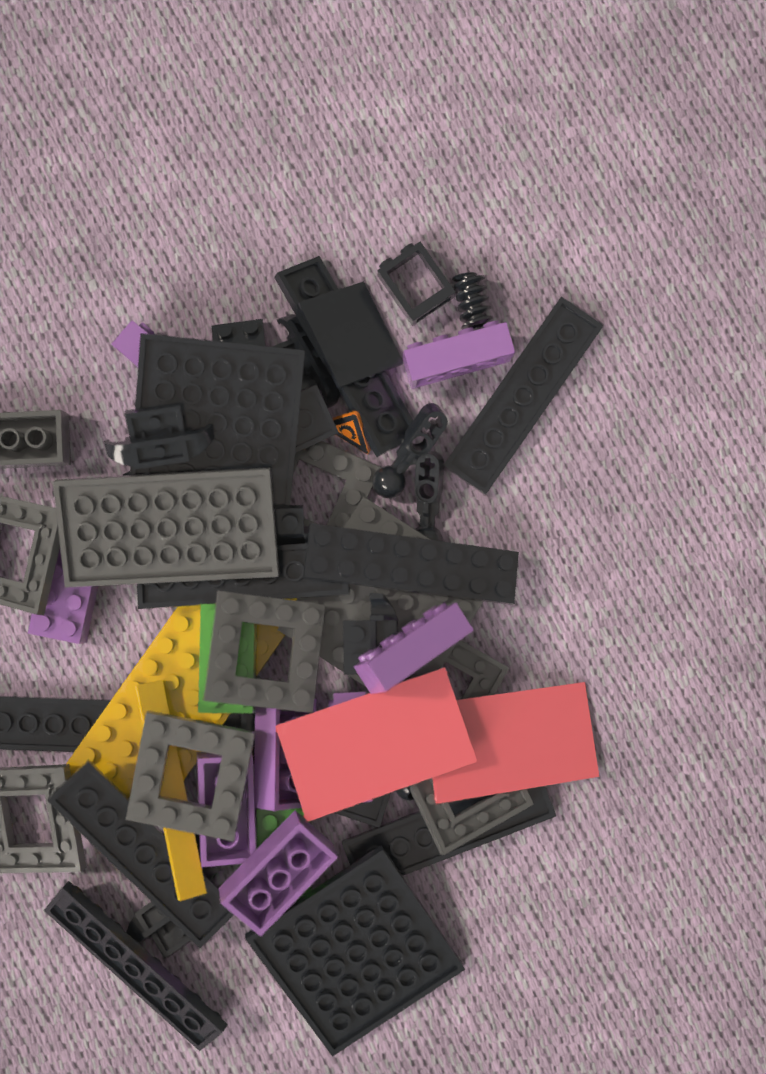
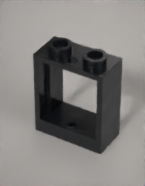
M421 241L415 245L413 243L408 244L400 251L401 254L398 257L386 259L379 265L380 269L377 270L378 278L412 326L452 300L456 293ZM419 255L442 289L412 309L389 274Z

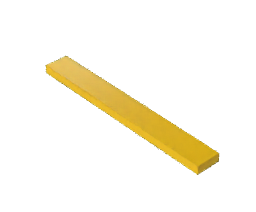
M163 680L135 686L142 726H144L145 715L148 710L170 715ZM170 745L160 796L188 801L177 747ZM163 827L178 901L206 894L195 834Z

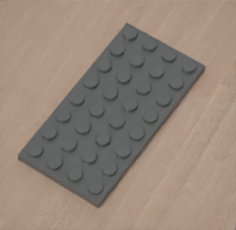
M271 468L59 479L53 481L65 587L278 577L280 574Z

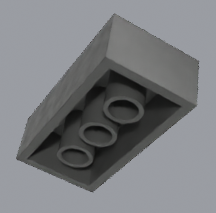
M62 410L0 413V469L71 465L68 413Z

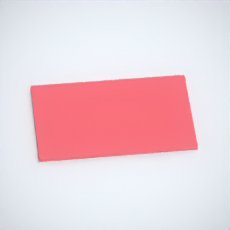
M445 668L398 683L386 692L369 693L276 725V732L279 735L304 812V818L307 822L477 762V756L474 753L447 675L448 672Z
M585 682L456 700L474 753L477 756V762L435 776L432 779L434 799L436 804L599 777Z

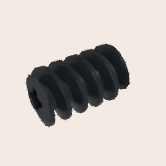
M467 272L455 275L452 278L454 282H457L454 285V290L459 292L456 295V301L461 302L457 308L459 312L463 313L459 317L460 321L465 323L461 327L462 330L483 327L486 322L493 319V316L484 314V312L491 309V306L483 305L482 303L489 299L488 295H481V292L486 290L487 286L479 285V282L485 279V275Z

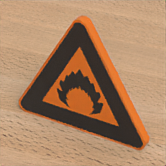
M353 411L333 417L332 419L339 432L335 435L365 454H369L371 449L363 433V424L359 412Z

